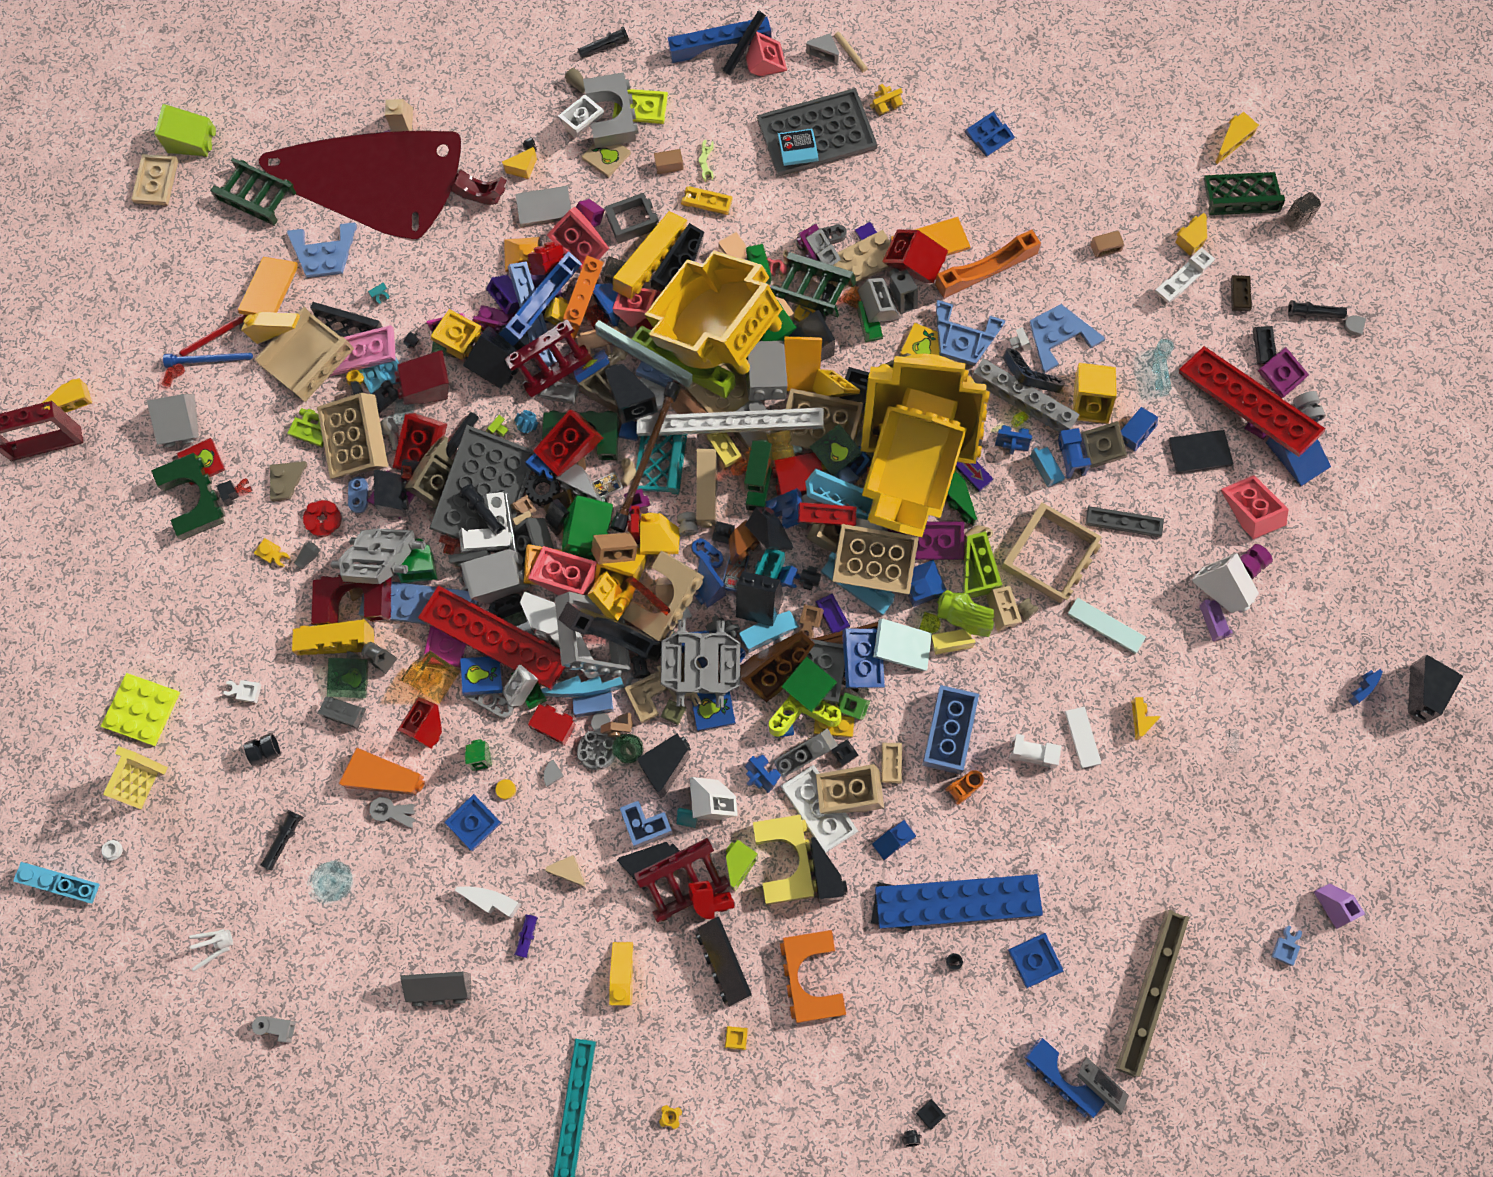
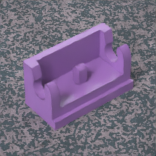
M1204 600L1200 605V609L1212 641L1231 637L1233 632L1229 630L1220 604L1215 600Z

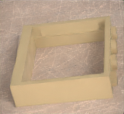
M1041 502L1004 561L1001 569L1057 602L1062 603L1064 599L1068 601L1073 593V590L1070 589L1073 583L1077 585L1083 576L1080 574L1083 568L1087 570L1092 562V559L1089 558L1092 552L1096 554L1101 547L1099 541L1102 536ZM1042 516L1091 544L1062 592L1057 591L1013 565Z

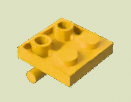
M604 572L600 575L588 596L602 611L604 616L618 621L631 602L635 587L628 586L627 590L623 592L607 572Z

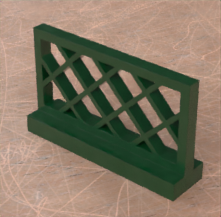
M1275 172L1204 175V184L1209 202V216L1281 212L1285 197L1280 193ZM1271 178L1272 183L1269 185L1262 181V179ZM1233 179L1237 184L1232 186L1227 181ZM1245 179H1252L1255 183L1251 186L1245 182ZM1215 180L1219 185L1215 187L1209 181ZM1259 184L1260 186L1264 187L1265 190L1261 192L1255 187ZM1241 185L1248 190L1244 193L1237 188ZM1224 186L1230 191L1226 194L1220 188ZM1270 191L1275 195L1268 196L1266 193ZM1234 192L1240 197H1231L1230 195ZM1253 192L1258 196H1249L1248 194ZM1216 193L1223 198H1213V195Z

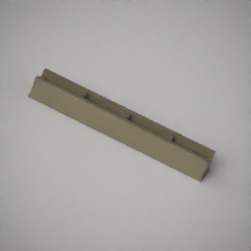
M1165 910L1115 1070L1136 1078L1141 1075L1190 918L1188 916L1180 915L1172 910Z

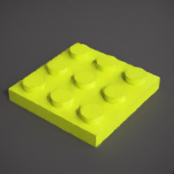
M126 673L101 727L156 746L180 692Z

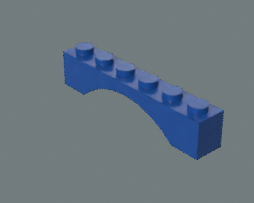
M767 16L757 32L772 38ZM752 20L667 37L672 63L691 60L696 55L717 46L738 44Z
M568 251L499 335L514 346L582 263Z

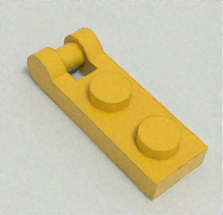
M687 186L684 191L685 197H682L681 205L728 215L733 196Z

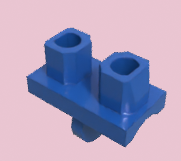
M1002 425L1001 429L998 430L995 446L1010 449L1009 454L1011 455L1014 454V450L1028 451L1032 435L1029 434L1028 429L1021 428L1018 432H1013L1010 426Z
M763 754L756 758L752 756L745 765V768L748 770L746 775L750 779L747 785L751 787L755 784L758 789L763 787L769 793L775 787L781 774L777 769H773L768 773L764 767L769 762Z

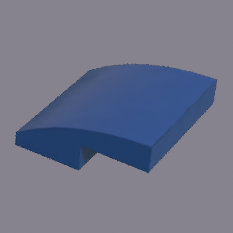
M994 111L964 131L985 156H989L1015 138L1007 124H1002Z

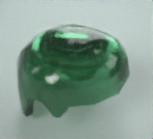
M621 734L615 738L612 744L613 755L622 763H634L644 752L643 742L634 734ZM626 748L629 749L632 755L627 753Z

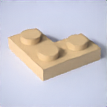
M659 671L625 687V691L641 724L659 715L651 698L668 690L661 685V674Z

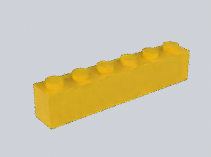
M668 211L613 277V290L630 299L635 294H639L644 283L649 282L653 272L657 271L662 261L687 227V219Z

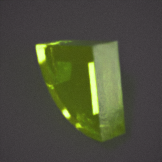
M1025 411L1019 412L1013 416L1011 424L1017 428L1027 421L1029 416Z

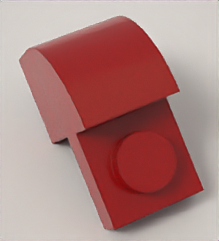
M708 880L688 884L690 900L695 911L701 917L714 919L716 911L725 912L728 909L735 908L730 892L713 894V889Z

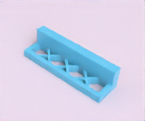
M815 469L805 481L807 497L823 504L843 506L848 504L849 506H856V517L868 520L873 499L862 496L864 489L818 469Z
M831 552L828 562L821 570V573L830 580H833L836 558L834 552ZM835 582L882 616L895 599V594L891 591Z

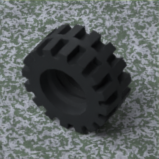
M536 473L534 476L532 474L529 476L530 479H527L525 489L533 504L545 506L552 502V496L560 493V486L554 475H552V482L546 479V474L544 473L541 476H538ZM548 483L550 485L548 493L538 495L535 492L538 484Z

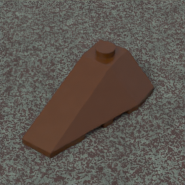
M800 631L766 648L740 665L742 681L767 703L783 690V684L792 675L797 665L806 658L815 643L803 631Z

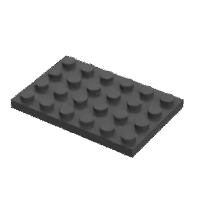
M856 88L757 115V121L777 177L875 150L878 147ZM813 129L819 161L784 166L778 133Z
M467 425L429 529L460 540L459 531L461 528L466 531L490 529L478 513L469 508L468 502L459 496V492L469 484H472L478 495L482 497L485 494L499 493L505 490L508 492L509 503H514L523 496L525 485H527L526 481L531 473V469L526 466L525 462L535 452L527 447ZM510 505L513 520L516 517L517 511ZM491 550V552H494V553L504 551V550Z

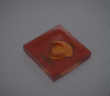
M630 576L626 580L664 615L667 616L670 613V608L636 578Z

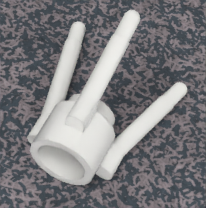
M222 929L189 936V939L212 937L210 940L191 945L190 949L212 943L215 949H220L194 966L192 971H196L220 954L230 950L229 946L233 945L230 930Z

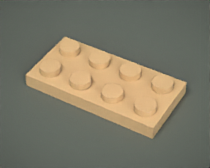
M881 230L837 252L841 260L833 266L852 271L855 275L856 283H859L890 267L882 261L891 242L884 230ZM830 281L835 287L837 286V282Z

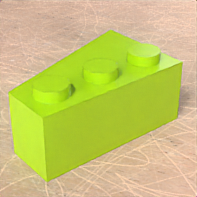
M981 532L967 536L965 541L963 593L968 594L970 598L988 595L992 589L1001 588L1002 582L987 533Z

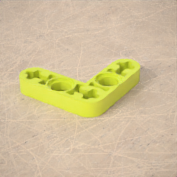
M790 695L770 719L769 732L775 737L783 736L801 713L827 726L835 727L841 723V711L837 707L822 701L818 705L821 709L812 713ZM787 710L794 712L791 716H786L783 713Z

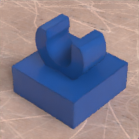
M792 565L782 567L778 577L781 580L782 587L797 588V585L793 583L794 578L800 579V575L796 573L797 568Z

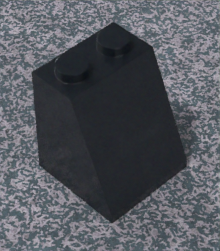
M819 310L795 325L796 329L788 336L822 338L821 361L834 356L835 338Z
M488 326L480 335L463 366L499 389H502L504 385L508 386L513 379L511 375L513 371L509 368L505 358L518 350Z
M615 364L605 369L608 385L623 424L658 412L655 394L624 364Z
M743 571L737 583L736 618L773 626L784 600L781 580Z
M1425 655L1412 663L1410 666L1408 713L1413 715V719L1420 723H1428L1441 716L1461 682L1463 675L1429 655Z
M678 733L637 758L640 767L660 798L666 795L690 758V745L684 736L680 737Z

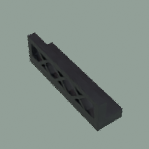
M312 302L310 307L316 318L319 316L326 319L327 323L325 325L329 326L331 330H333L332 324L336 322L342 323L344 328L337 331L333 330L340 337L350 336L347 330L352 327H357L360 333L383 327L379 320L320 303Z

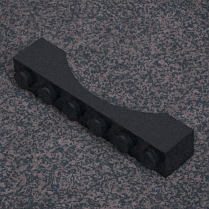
M567 602L558 618L559 621L573 631L607 639L650 660L658 662L661 656V641H657L644 631L573 603Z

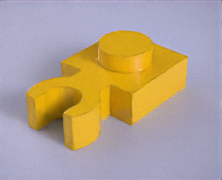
M266 538L263 539L254 552L256 556L270 564L275 560L276 564L280 567L285 566L280 562L282 557L290 559L287 553H279L282 549L280 546Z

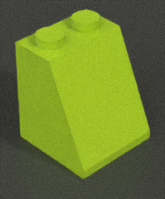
M162 104L154 134L167 153L207 157L208 152L212 150L211 141L212 137L216 135V127L208 117Z

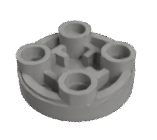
M588 731L581 738L577 746V756L580 762L591 770L607 768L613 763L617 754V747L613 738L608 737V734L597 731Z

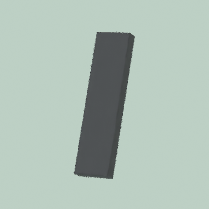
M1088 506L1085 525L1161 538L1164 518Z

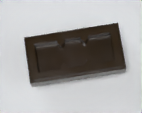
M1232 275L1230 278L1232 311H1251V276Z

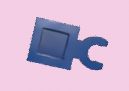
M534 453L525 462L526 466L538 476H541L543 473L546 474V479L552 482L553 476L550 473L553 471Z

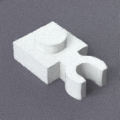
M240 680V684L237 685L233 681H226L227 685L232 686V690L230 692L224 691L223 694L228 697L236 695L238 701L257 703L262 684Z

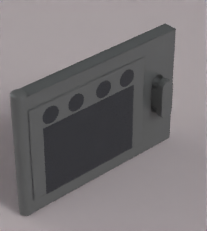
M1086 1057L1077 1073V1077L1113 1110L1122 1115L1129 1095Z

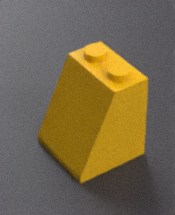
M1078 363L1072 410L1080 414L1077 420L1109 424L1117 397L1116 367Z
M637 547L635 561L600 565L597 562L594 584L601 574L607 572L623 592L627 590L628 586H634L636 589L646 565L647 555H640V548Z

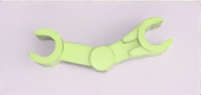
M706 139L702 142V154L699 157V164L703 171L702 179L705 182V175L707 174L711 175L712 180L714 178L713 172L709 170L706 163L708 155L714 148V143L712 141L711 146L706 147Z

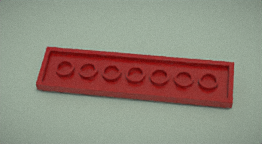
M1205 346L1179 369V374L1298 457L1325 432L1326 428Z
M439 585L418 617L419 620L514 671L518 665H522L536 676L538 684L552 690L565 666L561 665L560 649Z

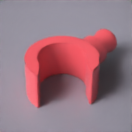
M767 259L770 272L774 277L775 271L779 266H781L780 271L784 275L786 274L787 266L781 260Z

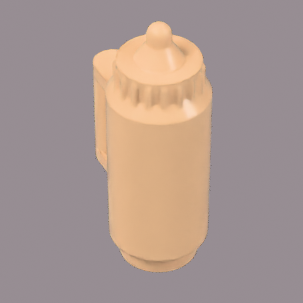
M610 326L611 328L617 330L618 332H620V333H622V334H624V335L626 334V331H625V330H623V331H622V330H619V329H618V326H615V327ZM596 329L582 332L576 336L578 347L585 345L591 357L595 355L591 353V349L607 346L608 351H605L607 355L611 354L609 345H612V343L596 335Z

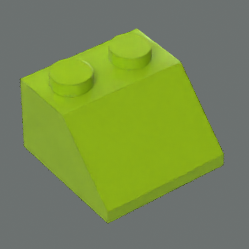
M738 839L735 843L731 842L725 851L730 884L735 892L758 860V853Z

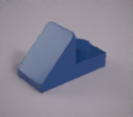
M903 820L894 828L885 832L872 845L882 859L886 860L914 839L916 835L906 821Z

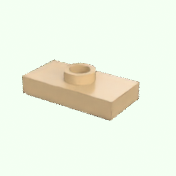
M882 743L881 783H902V743Z

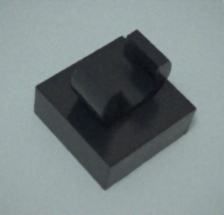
M717 521L712 540L729 544V538L735 529V525Z
M848 739L831 750L842 767L859 756Z

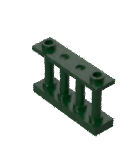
M232 157L231 162L236 170L224 187L219 188L213 185L210 190L215 199L275 226L278 219L274 215V211L287 192L292 195L296 194L293 184L286 179L281 180L250 166L244 160H237ZM243 172L250 175L239 194L235 195L230 192ZM256 180L264 181L265 184L254 200H246L245 197ZM272 186L279 188L280 190L270 205L265 208L261 207L260 203Z
M789 252L786 259L790 270L781 287L771 286L775 297L815 311L819 310L825 316L838 318L839 313L835 304L844 287L850 286L854 288L857 282L854 273ZM796 272H806L797 292L787 290ZM812 277H821L822 279L812 298L803 295ZM829 281L837 282L838 284L829 302L820 301L819 299Z

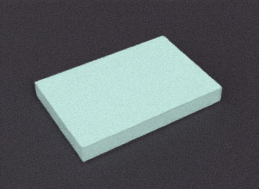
M879 619L873 657L916 670L927 671L932 633L889 620Z

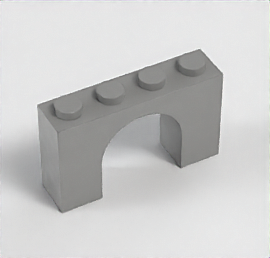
M624 72L583 79L586 96L595 103L612 101L622 107V111L614 119L591 123L595 148L635 142V134H639L637 123H633V119H636L635 110L630 107L633 104L632 94H628L627 90H631L629 79H625Z

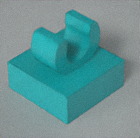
M384 282L368 291L371 298L376 296V302L379 304L381 303L379 300L381 294L389 299V294L384 291L387 289Z

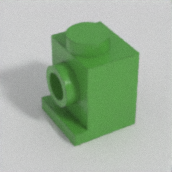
M844 693L839 698L838 706H840L839 709L842 713L861 720L866 715L870 700L851 693ZM853 701L857 704L855 709H852L850 706Z

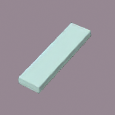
M1078 597L1067 614L1134 654L1138 652L1146 636Z

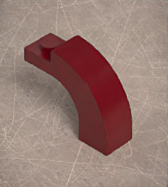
M460 169L457 171L455 181L450 187H452L451 191L462 198L486 205L498 204L500 197L505 192L506 188L504 186L507 180L499 177L490 182L481 181Z

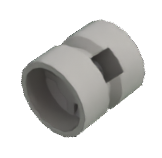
M1317 391L1305 392L1293 399L1295 408L1314 421L1319 422L1326 417L1322 405H1318L1320 399Z

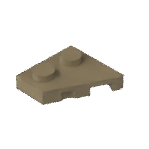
M306 461L270 465L271 501L291 499L294 489L298 485L304 469L307 467Z

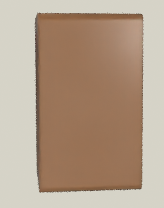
M681 149L654 153L657 174L684 170Z
M1119 230L1095 236L1090 243L1095 258L1121 252L1125 245Z

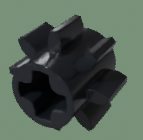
M809 565L808 569L802 570L799 582L803 583L804 589L812 591L813 586L818 588L822 574L817 573V567Z

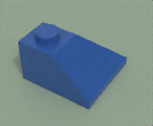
M611 283L596 284L592 293L596 303L612 326H618L620 317L613 312L618 292L613 290Z
M701 555L698 573L702 574L704 578L701 587L696 590L697 595L695 597L700 605L704 604L708 608L725 597L726 591L725 584L705 556Z
M934 560L914 567L910 594L908 595L913 607L937 599L947 590Z

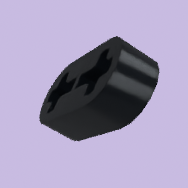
M514 593L495 600L490 604L489 612L501 619L523 610L520 603L522 597Z

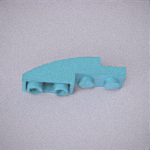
M24 862L20 863L13 882L93 904L100 886L99 883Z

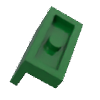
M859 301L857 311L865 342L883 339L880 322H869L863 303Z

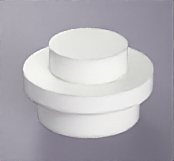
M115 840L106 842L101 849L102 856L110 861L118 859L123 851L121 843Z

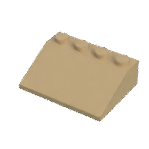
M791 389L786 409L824 408V428L780 430L777 442L830 453V443L824 445L822 441L828 440L829 435L832 438L837 436L835 442L848 447V456L850 457L863 420L864 404Z
M359 393L317 407L330 479L388 467L375 395Z
M842 524L839 531L832 582L909 595L919 537Z

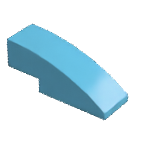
M787 611L777 615L773 626L758 623L740 632L739 637L748 653L797 629L799 625L792 613Z

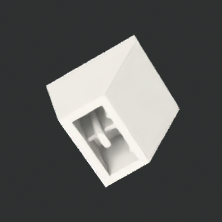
M690 778L693 818L722 820L738 816L736 796L719 780Z

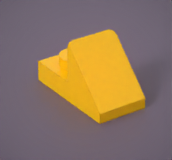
M1135 697L1131 701L1135 740H1140L1161 716H1145L1147 714V704L1144 703L1143 697Z

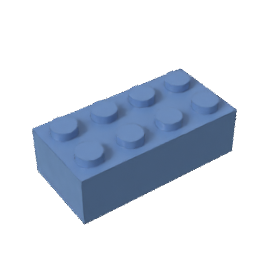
M940 685L922 766L959 775L962 774L979 694Z

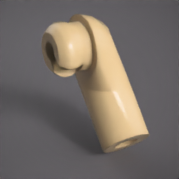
M977 525L966 532L964 538L966 539L969 535L986 532L988 538H991L993 531L988 527Z

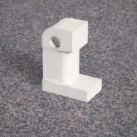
M1016 734L1012 739L1011 744L1014 745V750L1009 755V760L1039 764L1048 768H1056L1059 765L1061 745L1051 743L1042 745L1024 741L1025 735Z

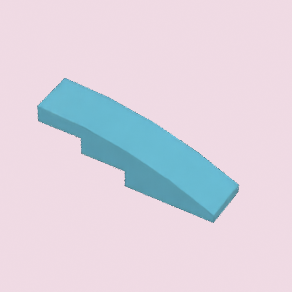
M576 676L556 683L552 690L546 687L541 690L545 696L585 697L624 688L621 677L602 683L600 676L581 682L580 677Z

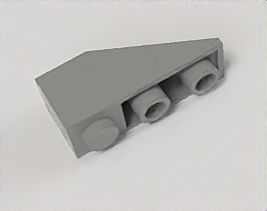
M574 464L562 475L556 477L561 484L560 488L564 491L570 489L575 496L578 495L602 501L590 476L583 467Z
M826 729L773 760L782 778L838 745L829 729Z

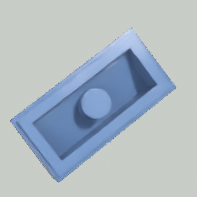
M612 693L573 698L575 718L595 715L597 713L614 712Z

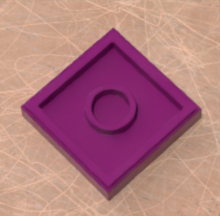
M1287 347L1280 350L1257 370L1281 398H1284L1309 376Z

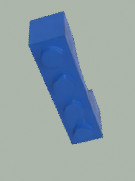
M1039 1038L1024 1057L1027 1060L1026 1065L1035 1073L1038 1070L1044 1075L1042 1080L1051 1088L1055 1085L1060 1090L1059 1095L1066 1102L1072 1101L1077 1105L1075 1110L1084 1118L1087 1116L1094 1118L1106 1102L1086 1084L1076 1087L1067 1083L1061 1077L1058 1070L1059 1052L1044 1038Z

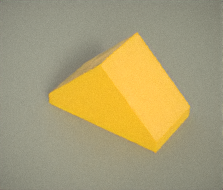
M532 147L502 161L505 173L529 179L537 160L535 149Z

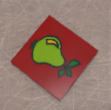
M212 438L177 453L178 458L191 453L202 457L206 464L204 468L205 474L208 473L210 477L226 470Z

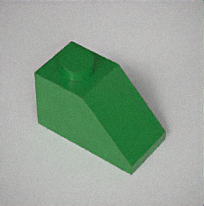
M482 739L473 740L471 744L466 745L465 763L472 771L492 767L489 744Z

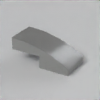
M822 228L806 237L811 249L820 262L834 265L841 260Z

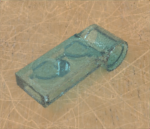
M1161 339L1153 352L1155 362L1152 364V371L1157 376L1155 388L1159 390L1160 396H1167L1172 389L1166 360L1170 357L1174 344L1169 339Z

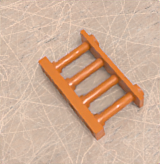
M588 255L563 317L564 321L568 319L575 332L571 333L574 340L604 264L603 261Z

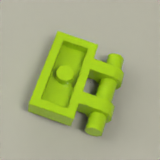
M301 408L299 415L303 416V418L295 417L287 432L288 435L323 448L324 442L319 415L312 409L306 410ZM312 419H313V420H315V421H318V423H317V425H316V424L310 423V421H312Z

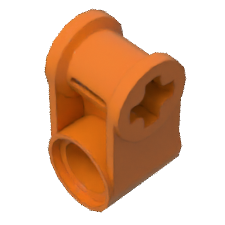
M972 770L953 782L945 790L950 792L956 800L955 804L958 806L982 786L984 777L981 772ZM976 776L979 779V784L972 785L969 782V777Z

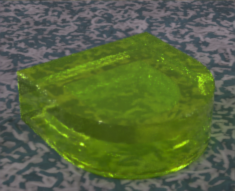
M924 612L919 630L932 634L936 633L941 626V621L936 615Z

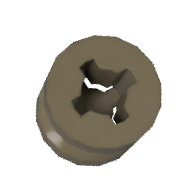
M1026 598L1017 606L1019 614L1022 615V619L1025 622L1039 610L1037 606L1031 603L1029 598Z

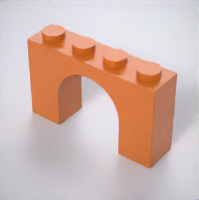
M832 930L783 938L784 943H780L781 955H786L787 964H783L785 977L789 976L790 985H786L788 998H793L794 1005L790 1006L791 1018L796 1019V1023L846 1015L843 993L822 997L812 996L802 989L798 981V970L805 959L814 955L835 952Z

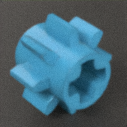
M524 410L521 414L517 413L514 420L517 429L523 433H529L532 429L536 430L539 423L537 422L536 415L528 410Z

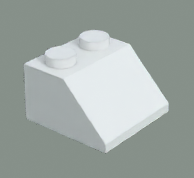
M583 95L558 115L566 131L576 138L588 129L591 123L598 121L602 117L604 110L589 97Z

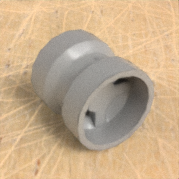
M684 512L677 515L681 536L698 533L694 512Z

